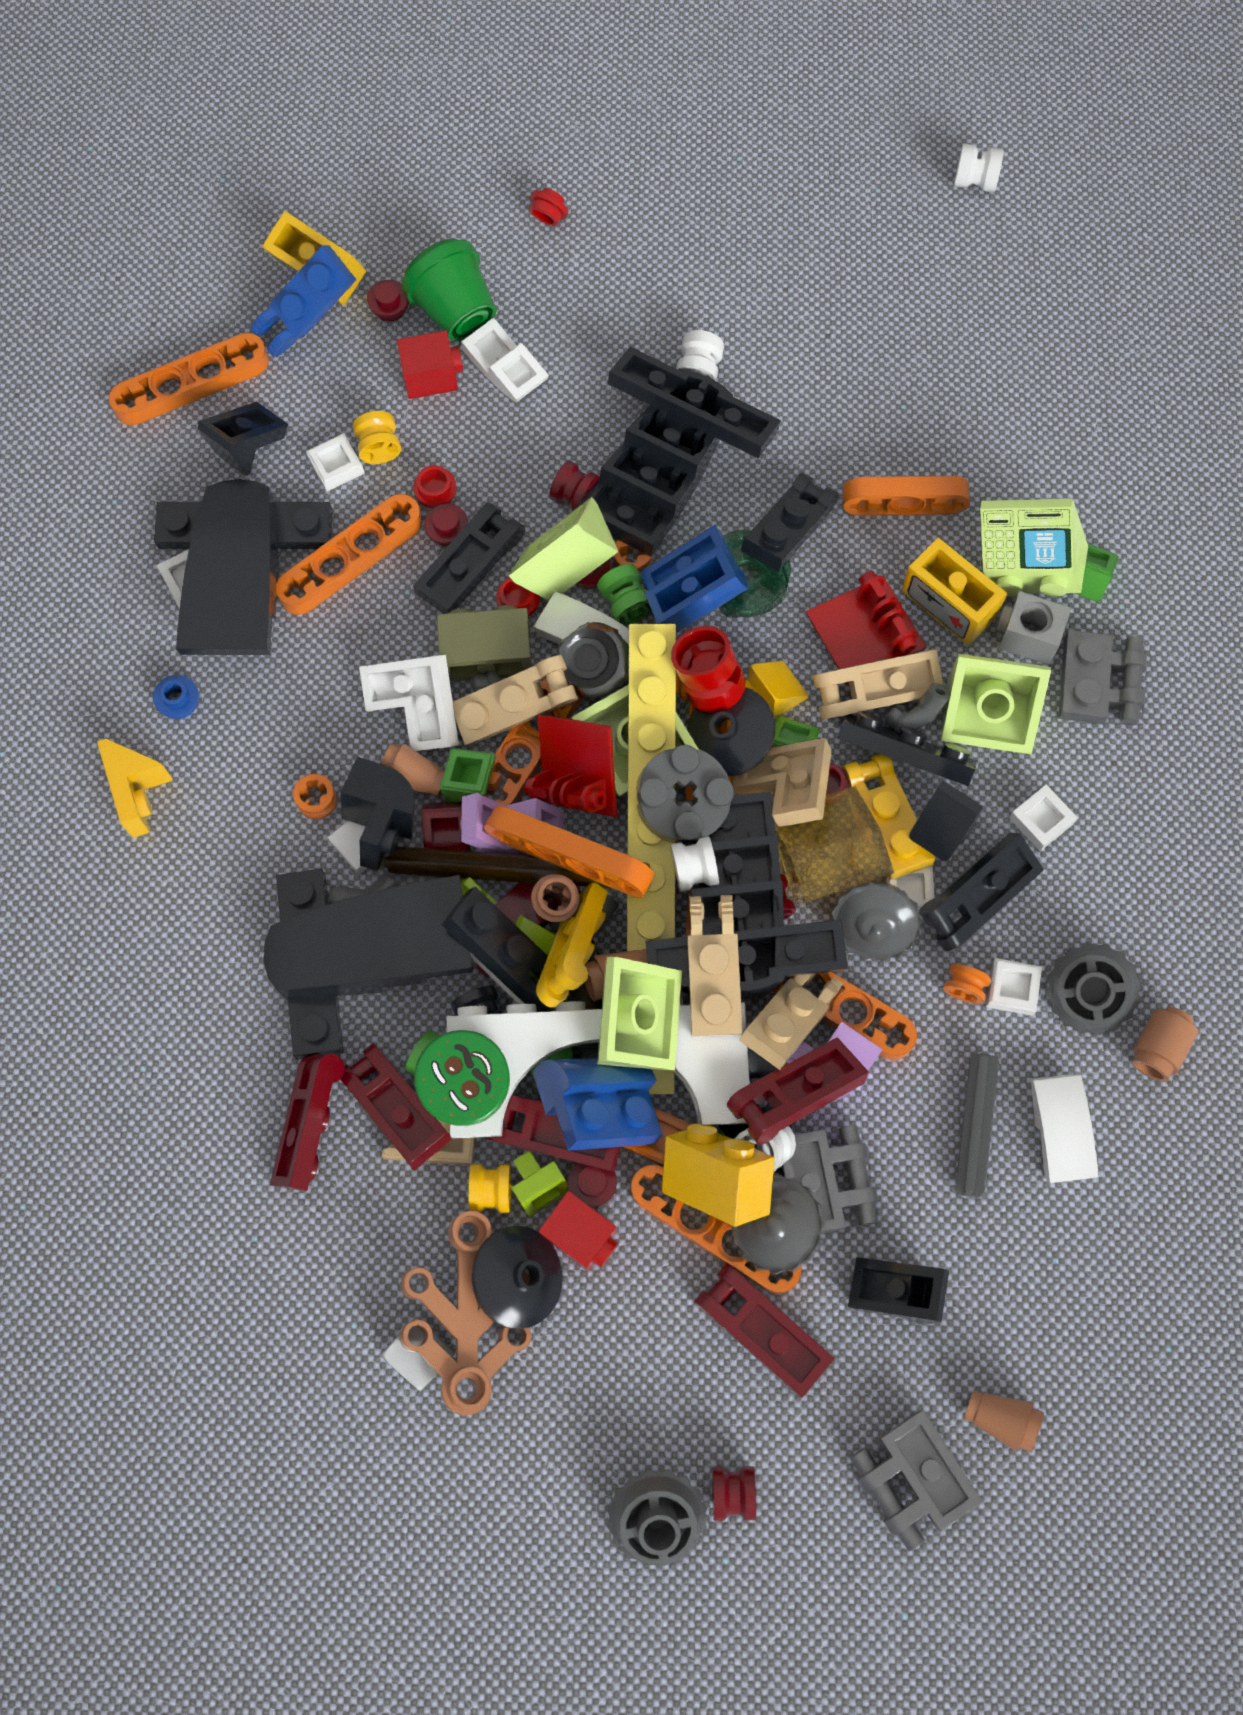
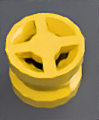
M371 411L360 415L354 420L352 425L355 437L360 441L357 448L359 457L363 462L369 464L387 463L400 454L399 438L394 435L396 430L394 416L390 413Z
M482 1164L470 1165V1211L482 1213L485 1209H496L500 1214H510L512 1204L511 1164H500L496 1169H486Z

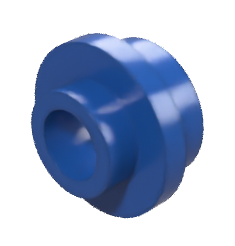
M171 675L162 679L156 685L153 692L155 707L163 716L171 719H182L191 715L199 701V692L196 685L191 679L183 675ZM174 691H182L178 699H168V696Z

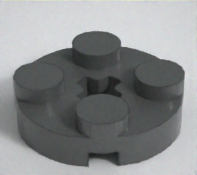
M681 745L659 753L643 768L637 779V809L639 816L653 834L665 841L694 842L698 841L699 838L709 836L725 821L730 810V803L734 797L733 785L721 764L710 754L695 749L690 745ZM678 783L682 787L689 785L693 789L692 797L695 801L692 806L687 802L680 806L674 802L673 799L677 795L673 789L674 784Z

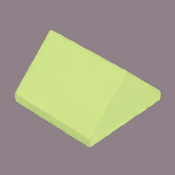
M591 497L528 545L509 575L514 583L549 601L555 591L563 594L619 551L596 501Z
M958 653L947 682L950 698L944 707L941 741L1032 754L1051 667Z
M607 957L604 972L598 1065L675 1070L682 981L681 970L619 957Z

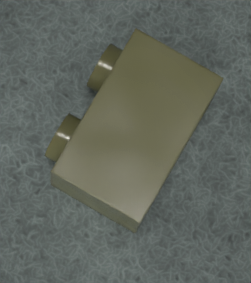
M504 605L496 607L492 611L473 612L469 609H455L448 614H437L439 655H446L450 682L472 680L475 674H487V671H495L501 678H508L532 667L527 608L518 609L514 606Z

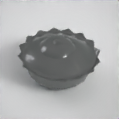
M871 881L851 887L847 893L838 897L837 904L830 910L833 917L832 921L842 920L847 953L859 954L863 960L875 958L883 962L888 957L900 958L904 950L914 948L915 939L922 935L920 924L923 917L918 912V903L910 899L905 891L887 882Z
M1086 942L1080 948H1069L1065 956L1055 959L1054 969L1047 975L1049 987L1046 995L1052 1002V1012L1061 1017L1064 1026L1074 1027L1081 1034L1092 1032L1101 1035L1107 1030H1118L1124 1021L1133 1017L1134 1008L1141 1002L1138 992L1142 982L1136 976V965L1127 961L1123 951L1113 950L1106 943L1096 946Z
M776 1173L773 1175L770 1215L736 1227L731 1225L735 1232L733 1243L741 1249L742 1258L753 1262L758 1271L769 1270L775 1275L785 1270L795 1272L802 1263L811 1261L814 1250L821 1245L820 1234L825 1225L820 1215L821 1204L814 1199L811 1188L802 1186L795 1177L785 1178Z
M647 1469L641 1476H629L625 1486L615 1489L614 1501L607 1507L610 1519L606 1527L613 1535V1544L622 1549L627 1558L636 1559L644 1565H667L684 1558L689 1550L699 1545L700 1535L707 1527L704 1520L707 1507L701 1501V1491L691 1486L687 1476H675L669 1469L659 1473Z

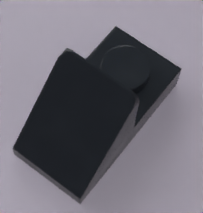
M256 401L200 420L197 429L220 458L245 476H248L256 449L284 439L288 423Z
M943 780L911 829L909 838L940 860L948 861L960 843L963 844L972 831L983 806Z
M856 1257L848 1307L857 1311L901 1317L917 1324L941 1323L949 1270Z

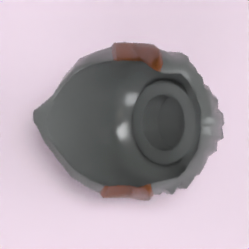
M587 622L564 638L557 648V655L563 656L567 667L563 672L568 686L573 685L578 696L585 699L606 697L614 693L629 680V644L619 634L618 629L600 622Z

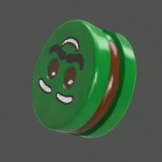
M456 1030L438 1036L425 1047L415 1067L414 1083L421 1104L432 1116L450 1125L471 1126L489 1119L503 1105L509 1091L510 1072L504 1054L491 1039L478 1032Z

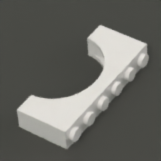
M680 997L675 1070L672 1071L684 1084L692 1099L697 1115V1123L711 1126L747 1124L743 1118H735L727 1108V1102L731 1096L750 1084L748 1049L745 1044L739 1041L742 1035L692 1037L690 1005H683V997ZM572 1001L562 1002L556 1007V1011L536 1012V1004L507 1005V1014H487L486 1006H467L457 1008L458 1016H447V1032L469 1030L483 1034L491 1039L504 1054L510 1072L509 1091L500 1109L489 1119L471 1126L450 1125L451 1138L502 1136L505 1111L520 1081L538 1063L559 1051L582 1044L599 1043L602 1009L586 1010L585 1002ZM745 1002L741 1003L742 1034L746 1030Z

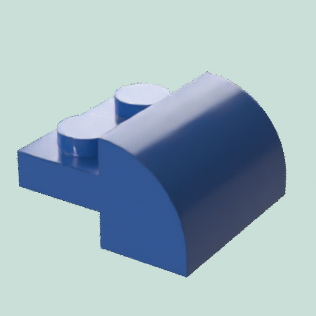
M716 525L708 528L640 571L648 590L645 592L657 624H676V633L749 589L744 573L736 564L723 534Z
M598 1058L545 1060L539 1063L533 1070L545 1114H557L568 1151L655 1144L663 1135L648 1092L657 1082L652 1069L598 1065Z

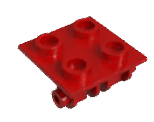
M868 571L858 579L861 586L806 611L807 617L838 670L910 655L927 648L884 575H876L874 571Z
M542 714L537 715L542 773L527 779L524 787L525 793L531 799L537 798L551 805L616 817L617 803L611 725Z

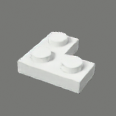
M446 655L359 667L365 710L374 711L404 707L409 743L412 749L420 751L459 745Z

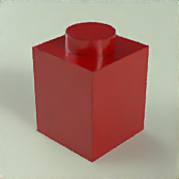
M447 330L396 339L409 399L458 390L455 373L463 372L459 346L450 347Z
M570 1191L565 1194L538 1231L555 1248L587 1272L594 1263L602 1268L619 1245L618 1242L612 1239L617 1233V1227Z

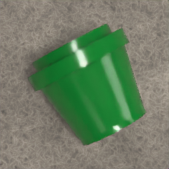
M445 239L423 250L406 268L401 289L412 305L419 306L442 331L447 330L448 338L451 341L464 340L494 318L497 312V307L493 302L479 267L480 256L468 240Z

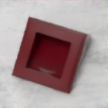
M462 801L423 804L421 819L424 848L471 851V845L461 842Z

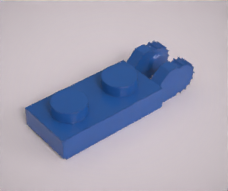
M322 245L269 304L271 307L256 318V321L250 327L251 331L257 336H262L268 333L281 319L287 328L277 334L270 342L267 351L274 358L282 355L299 337H304L352 286L356 278L330 245Z

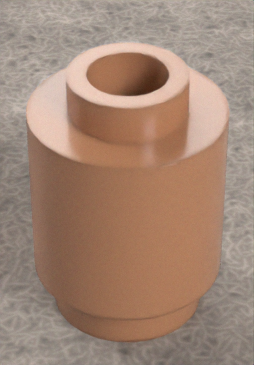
M1169 1006L1166 1010H1154L1133 1049L1135 1057L1132 1065L1139 1072L1152 1079L1167 1082L1171 1074L1179 1072L1199 1033L1198 1029L1192 1024L1193 1018L1185 1011Z

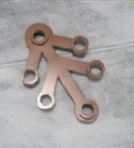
M466 1211L457 1215L448 1227V1239L451 1245L457 1249V1308L434 1285L432 1274L425 1268L417 1267L407 1271L400 1281L402 1293L409 1299L419 1300L456 1339L455 1361L433 1339L432 1328L427 1322L423 1320L407 1322L399 1333V1341L402 1347L409 1352H418L442 1378V1400L449 1410L458 1415H473L485 1408L492 1394L491 1377L515 1352L524 1350L531 1341L530 1328L519 1329L522 1339L517 1346H514L507 1338L510 1328L501 1326L498 1332V1342L478 1360V1339L494 1323L480 1307L478 1308V1302L472 1286V1268L475 1256L482 1243L492 1232L489 1220L478 1211ZM463 1224L470 1225L474 1230V1238L471 1242H465L460 1237L459 1230ZM523 1270L522 1278L528 1285L529 1275ZM413 1274L422 1276L425 1281V1287L421 1293H415L409 1286V1280ZM413 1326L421 1328L424 1333V1340L419 1346L411 1344L408 1339V1332ZM462 1379L469 1380L473 1386V1392L467 1399L462 1398L457 1391L458 1384Z

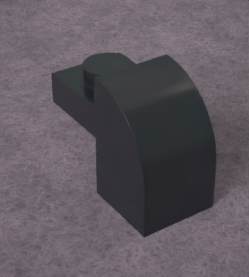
M357 757L340 792L341 818L365 826L359 840L360 866L378 871L384 856L393 855L399 836L412 840L414 833V792L408 780L397 770Z

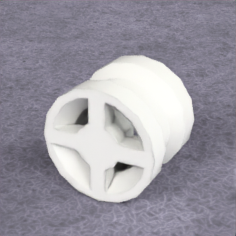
M709 837L699 838L696 844L685 846L682 843L671 844L674 868L681 892L691 890L693 885L704 882L708 886L719 884L716 860Z

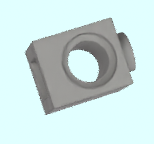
M1019 591L1013 607L1004 605L999 617L996 630L1003 632L998 649L1050 665L1060 646L1071 607ZM1022 623H1031L1035 625L1039 631L1027 630L1022 625Z

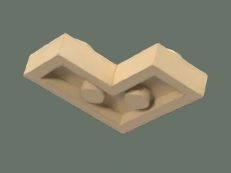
M826 738L773 747L758 766L747 773L736 776L734 789L738 795L771 791V794H775L772 816L778 827L822 820L831 748Z

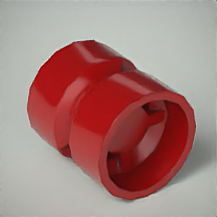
M701 626L685 632L676 640L671 651V661L692 705L699 711L707 713H717L733 707L741 699L745 691L746 680L726 633L716 627Z

